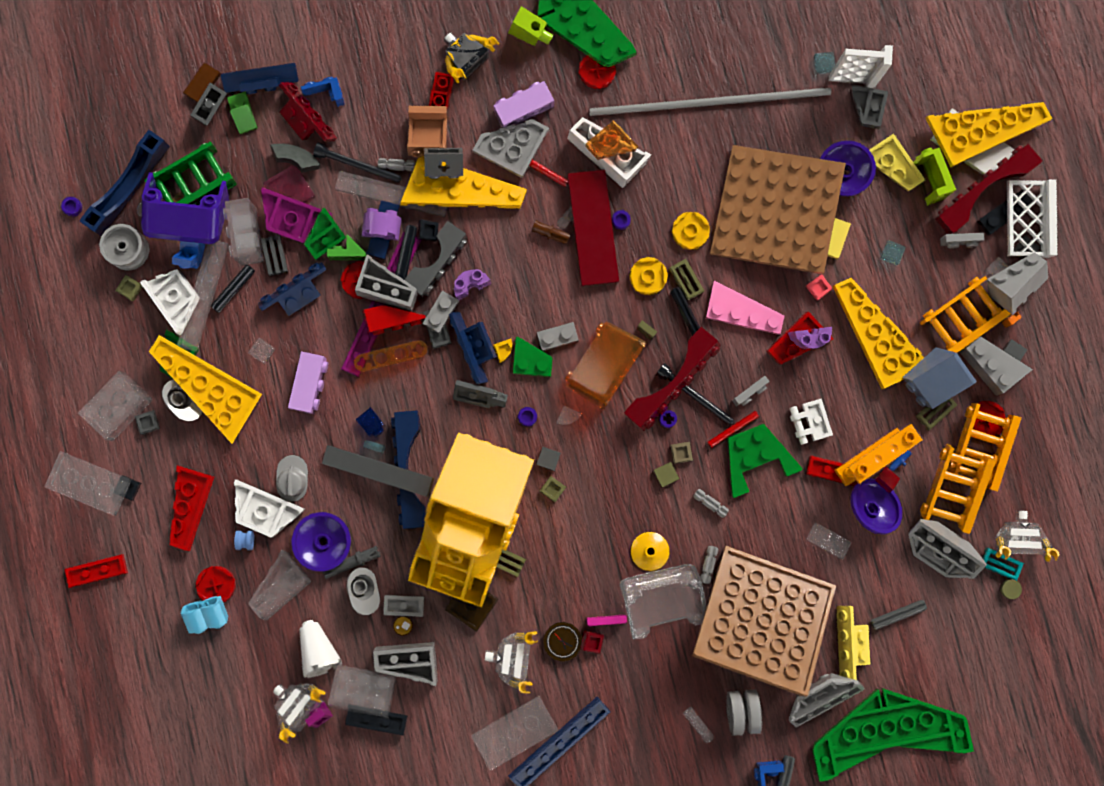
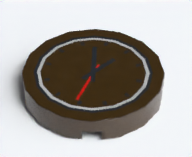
M557 622L551 625L545 632L543 639L544 649L554 660L561 662L569 661L580 652L581 634L571 623Z

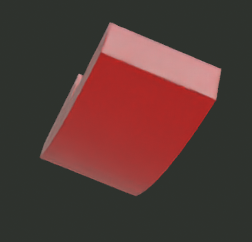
M435 72L429 106H447L448 111L454 77L450 74Z

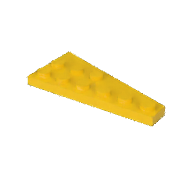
M852 278L832 286L881 389L904 380L903 376L924 358L921 355L922 353L918 348L915 349L904 333L889 317L886 318L880 311V308L872 303L867 294Z

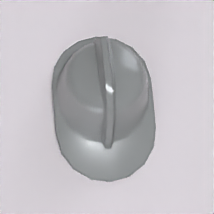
M174 379L164 385L162 398L166 407L175 416L184 421H193L201 416L202 410Z
M286 456L279 462L277 467V492L286 501L300 500L305 495L308 486L307 464L299 456Z
M367 568L355 569L349 575L346 584L350 603L357 613L370 615L378 609L380 603L376 578L372 571Z

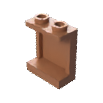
M409 106L408 156L422 157L424 156V148H447V106Z

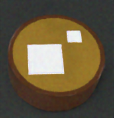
M400 616L395 619L393 629L398 635H408L413 629V621L408 616Z

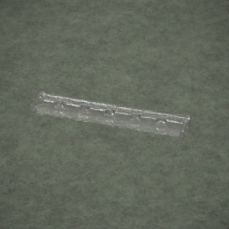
M339 171L335 186L337 191L377 201L382 200L445 217L448 208L425 204V206H418V204L401 205L406 187Z
M217 241L214 244L207 245L194 287L200 299L177 343V346L193 352L198 350L229 247L228 243Z

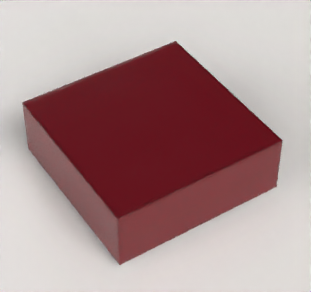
M887 466L880 471L875 479L889 493L894 490L900 480Z
M584 630L580 650L600 654L604 635Z

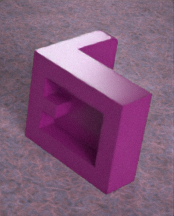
M320 700L321 703L318 702L307 710L309 717L305 721L309 727L318 728L333 717L324 700Z

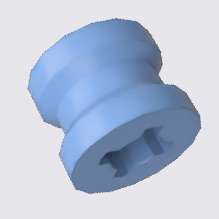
M236 531L234 539L235 549L241 550L246 548L247 550H253L254 532L248 531L243 533L242 531Z

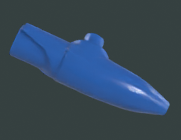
M908 450L900 455L889 466V469L894 471L901 465L905 467L907 465L905 461L912 453Z

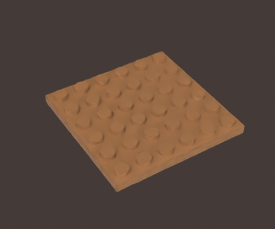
M733 145L710 254L824 275L846 163Z
M725 546L692 656L807 697L836 585Z

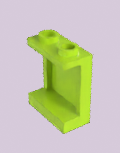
M931 147L921 151V155H918L913 163L916 167L919 165L924 166L933 188V192L925 200L927 205H931L945 200L956 191V187L940 148L933 150Z

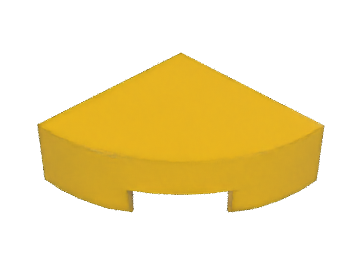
M511 338L493 345L500 363L504 362L511 354Z

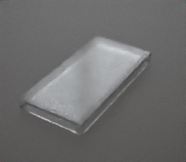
M60 451L44 487L116 516L131 479Z
M538 695L472 734L471 737L491 771L556 733L559 729L541 697Z

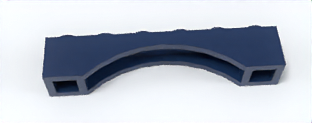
M148 129L137 144L135 152L120 178L104 196L87 209L79 221L99 236H102L170 146Z
M418 410L394 412V417H391L392 429L396 431V436H393V447L397 448L394 464L407 470L411 447L415 438L420 433ZM400 488V494H397L398 506H401L402 514H399V525H403V529L423 528L427 508L421 503L415 493Z

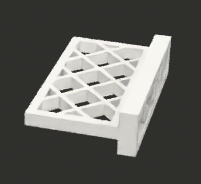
M885 45L881 51L845 49L829 74L828 81L865 84L866 88L874 89L892 65L893 46Z
M1056 180L1007 181L1008 256L1027 257L1035 251L1030 246L1035 241L1041 245V252L1035 253L1042 258H1050L1057 255ZM1013 185H1019L1024 190L1019 197L1014 194ZM1033 186H1040V194L1037 197L1030 191ZM1025 194L1033 200L1028 206L1020 200ZM1016 203L1024 209L1019 216L1013 211V206ZM1035 203L1040 207V213L1037 216L1030 210ZM1026 212L1033 218L1028 225L1021 219ZM1017 221L1024 227L1019 234L1013 230V225ZM1035 222L1041 226V231L1037 235L1030 228ZM1026 231L1033 237L1028 244L1021 238ZM1017 240L1024 246L1020 252H1014V243Z

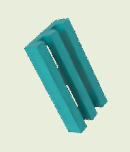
M986 548L985 554L982 556L986 563L989 561L1015 574H1009L989 564H986L984 568L1017 581L1024 563L1008 557L1006 561L1017 565L1016 569L989 557L990 554L996 556L997 551ZM1002 554L1000 558L1005 560V556Z

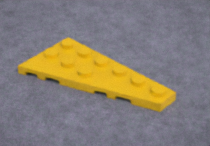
M1044 102L1015 107L1006 106L998 109L989 108L963 111L962 113L955 114L946 113L938 116L929 115L925 119L950 167H953L1049 122L1052 117Z
M424 156L418 157L402 197L401 205L418 204V206H425V204L442 207L478 206L480 208L497 206L498 208L521 209L527 189L464 168L463 176H459V178L440 176V178L431 179L429 176L425 177Z
M159 335L149 351L150 354L233 444L262 394Z

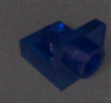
M371 407L356 419L369 437L379 436L386 426Z

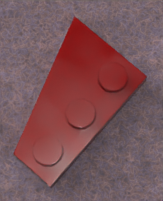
M807 311L766 351L781 365L811 350L797 346L790 340L788 332L808 330L811 334L812 329L823 328V326Z

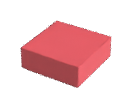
M822 274L806 285V288L816 301L833 290Z

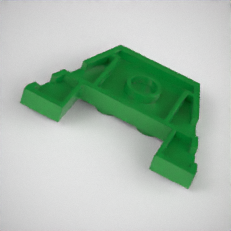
M765 424L727 438L732 498L750 492L742 474L743 472L772 460H779L785 477L803 470Z

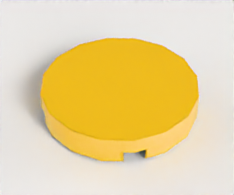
M697 212L681 214L677 217L672 227V235L675 242L682 248L689 250L697 249L704 245L710 233L708 221Z
M646 257L639 259L630 271L632 287L642 295L657 294L664 288L667 282L668 274L666 267L656 258Z

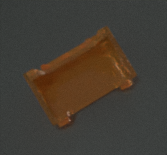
M608 321L599 324L595 331L598 333L575 370H570L564 379L567 381L566 387L605 410L647 343Z

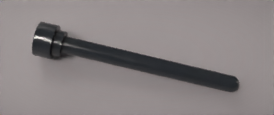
M318 142L315 146L313 156L316 158L325 159L327 157L395 182L401 181V176L330 151L325 144Z
M666 363L655 374L660 379H668L670 382L676 377L672 370H670V366ZM685 385L681 389L728 425L734 424L732 417L689 385Z

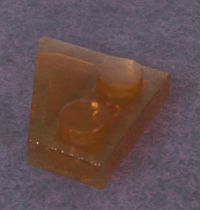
M614 120L585 144V147L597 160L634 152L639 147Z

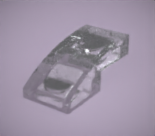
M814 523L806 539L808 542L842 560L852 543L817 523Z

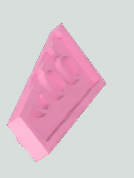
M714 281L705 318L780 335L784 315Z

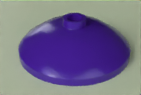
M840 141L834 143L820 157V159L846 163L845 170H848L849 174L843 175L839 196L857 195L866 190L874 179L876 172L875 159L870 150L858 142Z
M870 478L854 486L851 493V507L855 517L862 526L876 534H888L899 527L902 520V506L894 491L887 492L875 479Z
M317 512L306 516L297 524L292 535V550L296 559L303 566L314 571H328L339 566L347 557L351 547V536L348 527L339 517L331 513ZM322 538H325L327 540V543L324 546L320 543V540Z

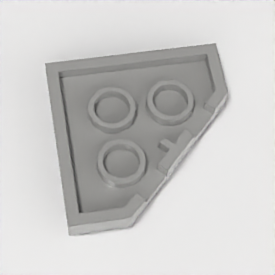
M531 119L525 121V123L510 125L494 132H486L481 134L472 151L523 178L548 133L549 127Z

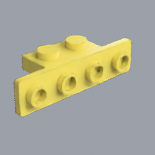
M837 606L839 676L857 680L856 666L870 665L868 625H854L853 606Z

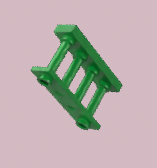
M211 141L200 145L198 149L164 169L153 172L156 187L161 191L164 201L174 202L163 184L171 178H174L184 196L183 199L175 203L200 205L201 199L206 195H218L222 181H226L228 190L238 185L229 172L223 173L213 156L217 149ZM205 158L217 176L210 183L206 182L196 165ZM190 168L200 185V189L193 193L189 191L180 175L181 172Z

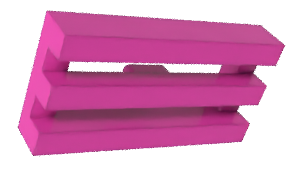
M626 615L586 617L588 626L627 623Z

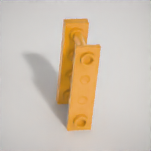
M986 276L981 279L978 277L968 282V288L936 311L931 309L922 315L924 319L919 323L923 325L929 321L945 342V347L948 351L958 353L1011 314L1005 308H998L981 286V283L987 280ZM975 289L992 312L990 319L982 318L967 298L966 294ZM957 300H960L977 323L975 324L977 328L973 331L967 329L950 306ZM943 310L961 333L962 339L958 342L952 340L935 317Z
M971 403V406H968L965 412V417L967 418L955 454L966 455L979 460L984 455L992 457L996 463L987 489L998 492L1022 417L1008 415L1007 418L1003 419L979 411L980 404ZM976 418L1002 426V435L996 437L974 430ZM970 437L996 444V447H998L996 454L992 456L967 448ZM950 461L947 469L948 472L959 473L972 478H976L978 472L963 467L961 463Z
M909 424L901 431L895 428L834 471L844 486H848L855 480L860 484L921 442L922 438L912 424Z
M946 444L945 448H942L939 459L941 460L926 503L922 504L920 513L924 520H929L930 516L934 515L957 522L962 532L970 534L996 461L986 455L978 461L953 453L954 448ZM950 460L977 468L976 478L971 479L948 472L947 468ZM947 479L970 486V495L964 497L941 490L943 480ZM937 497L964 504L963 514L958 515L934 508Z

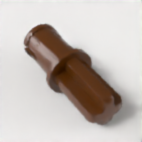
M537 220L532 228V232L546 236L548 240L551 238L563 244H566L570 237L569 233L554 228V225L549 226Z

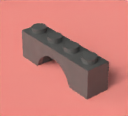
M449 221L445 223L436 236L441 245V254L438 260L426 268L413 267L405 278L406 282L417 289V294L421 298L431 294L435 281L441 280L445 274L444 269L446 266L451 265L456 259V252L459 249L462 250L467 244L466 233Z

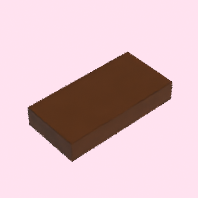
M204 62L183 93L198 103L209 83L214 85L221 73Z

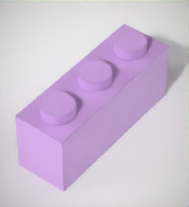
M545 81L541 83L535 82L524 91H516L508 99L502 98L498 100L494 105V112L502 128L510 125H517L554 107V99Z
M301 351L288 405L289 409L314 414L315 410H318L320 404L318 394L322 392L324 387L322 377L323 373H326L328 370V362H326L327 359L324 356Z

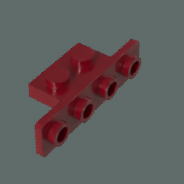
M281 82L279 87L290 100L279 113L301 140H307L316 130L325 142L335 141L337 137L333 134L332 128L324 123L321 115L310 106L308 99L303 97L298 91V87L291 82Z

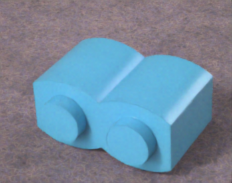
M221 596L187 604L182 607L181 616L188 633L200 634L207 628L218 629L223 627L228 620V613Z

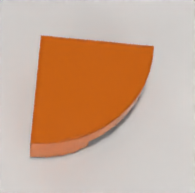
M1016 311L1014 315L1011 314L1004 319L1002 324L1007 328L1017 322L1022 316Z

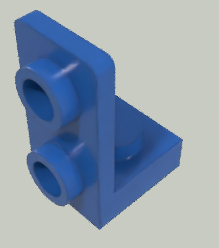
M326 77L316 83L307 82L304 86L300 87L304 96L329 90L331 100H335L337 106L345 105L337 77Z
M780 760L756 762L757 768H754L755 780H758V786H765L764 773H767V776L779 775V772H784L783 763Z

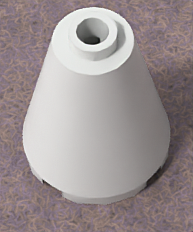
M313 620L302 623L299 632L304 677L320 676L328 673L327 670L332 666L334 670L340 667L342 661L319 623Z

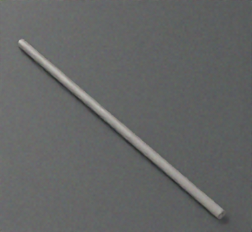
M831 88L590 108L589 113L590 116L826 96L831 95Z

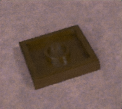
M487 592L483 606L479 607L453 597L445 611L477 632L499 599Z

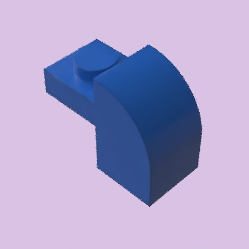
M180 241V251L172 257V264L179 265L183 269H197L203 258L205 244Z

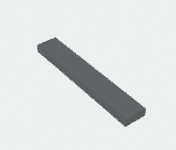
M327 445L322 461L324 465L429 497L434 482L433 477Z

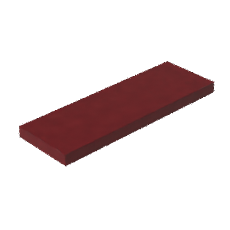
M605 170L568 173L567 178L581 287L618 283L619 274Z

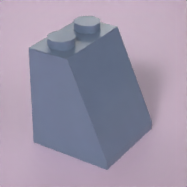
M937 347L903 376L906 382L905 386L916 395L918 404L932 409L977 382L956 352Z

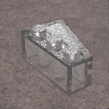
M282 549L274 565L268 570L269 573L266 578L260 583L248 603L256 615L263 620H268L312 582L289 552Z

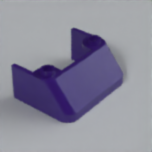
M149 172L142 193L141 227L143 234L147 237L203 244L216 243L220 238L230 201L226 181H222L218 195L210 194L204 196L200 201V205L162 201V193L156 187L154 175Z

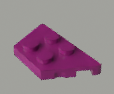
M262 187L261 193L266 230L304 243L321 209Z

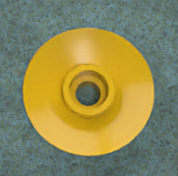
M642 533L632 543L631 557L634 563L643 570H658L665 565L669 558V546L667 541L657 533ZM648 548L654 549L653 555H648Z

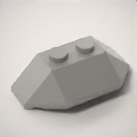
M920 519L908 533L913 555L945 577H968V579H974L986 566V562L968 541L938 521Z
M832 673L825 674L818 679L819 681L811 684L807 697L796 694L789 721L797 728L865 690L864 686L854 679Z

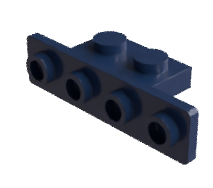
M296 63L221 74L223 89L226 93L246 91V94L258 93L257 89H265V92L276 90V87L281 82L293 83L299 81Z
M322 262L320 264H313L308 268L309 271L293 277V281L287 285H280L273 294L263 296L258 303L261 311L278 301L287 315L290 316L321 296L311 279L326 271Z
M460 312L450 313V324L456 332L457 342L464 352V359L469 364L472 379L477 385L487 383L488 380L481 364L497 356L483 322H478L467 328Z

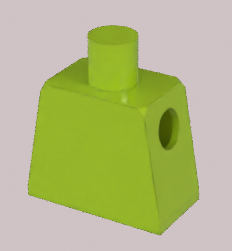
M522 6L508 32L534 46L538 40L548 45L553 37V34L544 30L547 24L546 21Z

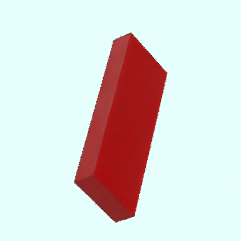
M809 456L806 475L842 483L834 470L843 465V463ZM855 480L849 485L855 486L858 482Z
M124 554L64 569L68 588L128 573Z

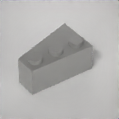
M1034 252L987 279L988 295L1014 315L1016 308L1021 303L1024 304L1027 301V297L1032 292L1035 293L1048 279L1047 261Z
M366 255L355 288L357 296L412 312L418 295L417 289L398 275L389 271L385 266L376 262L371 256Z
M982 337L977 338L959 351L996 396L1005 393L1033 370Z
M435 642L379 646L374 649L376 672L397 677L401 676L413 681L430 683V685L434 686L437 685Z

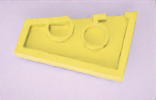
M894 134L869 149L875 159L876 168L909 192L925 181Z

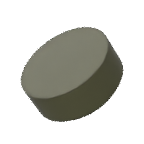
M1008 579L1001 584L1000 591L1005 598L1016 599L1021 595L1022 587L1018 581Z

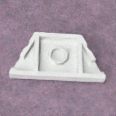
M177 269L167 274L158 275L156 279L150 281L142 280L140 283L175 333L181 335L200 299L198 294L182 272Z
M236 479L234 481L236 489V523L273 538L305 510L300 506Z

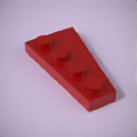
M177 465L176 472H178L177 482H175L176 497L175 502L173 501L174 519L171 523L170 546L190 551L214 476Z

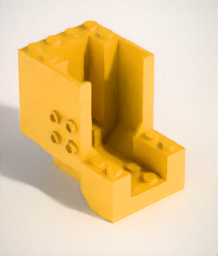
M458 433L427 506L422 539L413 559L408 581L482 607L495 574L502 550H507L519 517L517 510L534 460L526 455H519L506 448L494 446L487 441H480L470 435Z

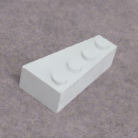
M583 117L570 129L567 138L598 167L605 170V173L622 188L648 163L651 156L648 152H642L635 145L620 140V137L607 133L603 128Z

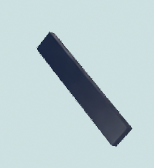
M597 696L508 775L509 779L516 786L530 785L611 711Z

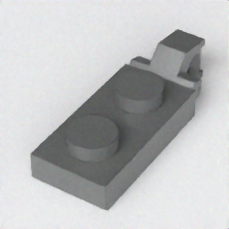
M459 380L455 383L453 400L489 409L490 406L495 407V405L505 408L508 397L507 394Z

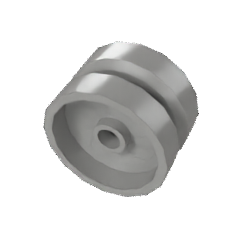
M117 224L106 229L101 236L99 244L100 252L105 260L117 268L126 271L135 270L142 266L148 259L150 251L148 241L144 235L126 224Z
M745 690L743 699L739 691L727 692V718L731 735H743L745 726L749 734H761L762 716L757 690Z

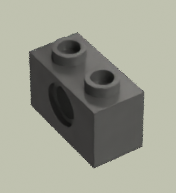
M209 83L190 117L207 127L227 93Z

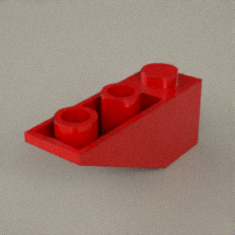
M385 305L362 311L368 333L373 332L374 336L385 333L384 329L392 328V331L402 329L404 324L410 323L411 326L422 324L421 320L426 318L422 314Z

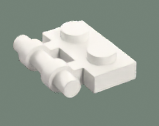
M822 399L802 404L804 412L801 413L798 412L797 406L789 408L791 422H794L797 431L795 432L796 438H799L801 445L808 443L806 435L811 434L813 441L833 435ZM806 417L809 428L804 430L801 419Z

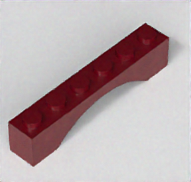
M1029 144L1024 147L1018 146L1011 152L1013 154L1011 158H1003L996 164L998 168L995 171L991 169L982 175L983 180L980 183L975 181L967 188L969 192L964 196L960 193L952 200L954 202L953 205L950 207L945 205L937 212L939 216L935 220L947 234H954L969 221L970 212L975 201L990 184L1005 178L1023 177L1043 162Z
M700 327L688 340L686 358L676 377L658 392L646 397L636 398L625 410L624 414L643 431L646 428H651L655 423L654 419L668 409V404L680 396L681 389L685 385L688 386L693 381V376L705 368L707 360L719 352V347L721 346L719 341L703 327Z

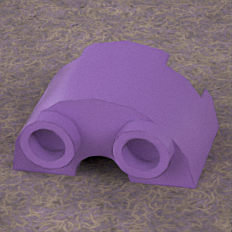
M367 208V212L364 213L361 237H380L399 241L401 218L393 210H386V213L378 212V209Z
M478 269L464 271L454 282L456 299L460 300L468 296L469 290L472 287L480 290L490 285V279Z
M832 327L812 329L811 334L808 330L788 332L790 340L800 348L815 349L830 341Z

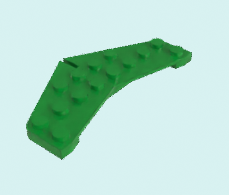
M539 0L538 17L546 21V27L602 66L610 67L636 56L637 52L633 44L593 0Z
M881 688L885 706H882L879 689H875L815 741L812 746L818 781L820 782L831 780L838 776L839 773L894 746L951 751L955 753L974 752L968 721L964 715Z

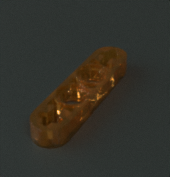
M417 340L363 353L355 358L354 366L358 371L365 372L422 358L427 353V345L425 342ZM416 344L424 347L421 354L418 355V352H412L413 357H409V351L406 346H410V350L415 349ZM399 348L406 352V356L403 359L395 357V351ZM379 353H384L387 356V361L383 364L376 361V356ZM369 355H373L375 366L371 367V363H367L365 365L366 368L357 365L360 362V358L366 361L370 360Z

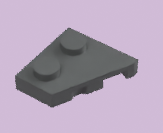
M852 85L851 91L861 126L880 129L889 91Z

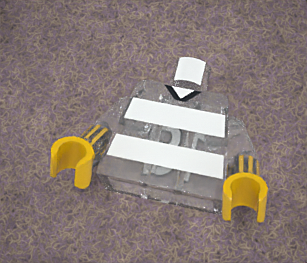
M1016 511V522H1005L1004 526L1001 527L995 536L998 550L996 553L997 558L1004 554L1005 560H1007L1011 553L1044 555L1046 553L1045 560L1050 562L1051 556L1054 557L1055 561L1059 557V552L1052 547L1039 524L1028 523V511Z
M536 631L528 633L515 632L503 638L502 643L498 645V651L486 650L485 662L496 663L495 672L498 673L499 678L509 686L518 689L521 693L530 694V692L526 691V685H533L532 682L526 681L530 644L538 642L532 640V635L537 634Z
M279 684L273 691L279 698L274 706L277 711L276 717L281 731L279 738L287 744L289 736L295 737L292 731H301L306 725L305 720L310 717V712L319 708L323 702L320 699V695H325L326 692L318 689L314 684H291L287 689L282 684Z

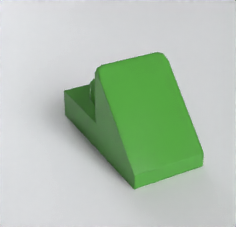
M243 92L227 97L231 108L230 113L239 134L258 129L247 94Z
M348 234L346 249L343 246H333L332 249H327L329 260H365L367 255Z

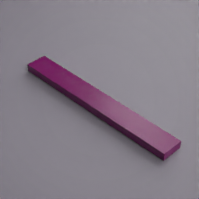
M403 232L387 267L395 275L405 232ZM415 237L409 267L421 243V240L417 239V237ZM372 301L371 304H370V306H369V308L376 307V306H380V305H385V306H389V305L382 304V303H379V302H376V301ZM364 319L341 370L360 377L378 335L374 336L373 332L368 333Z

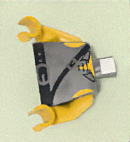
M449 33L444 38V42L449 46L446 49L445 58L447 72L454 77L456 83H459L458 79L460 77L465 80L489 57V50L487 48L494 52L493 46L499 45V42L495 37L485 38L472 34L467 35L466 33H463L457 39L452 33Z

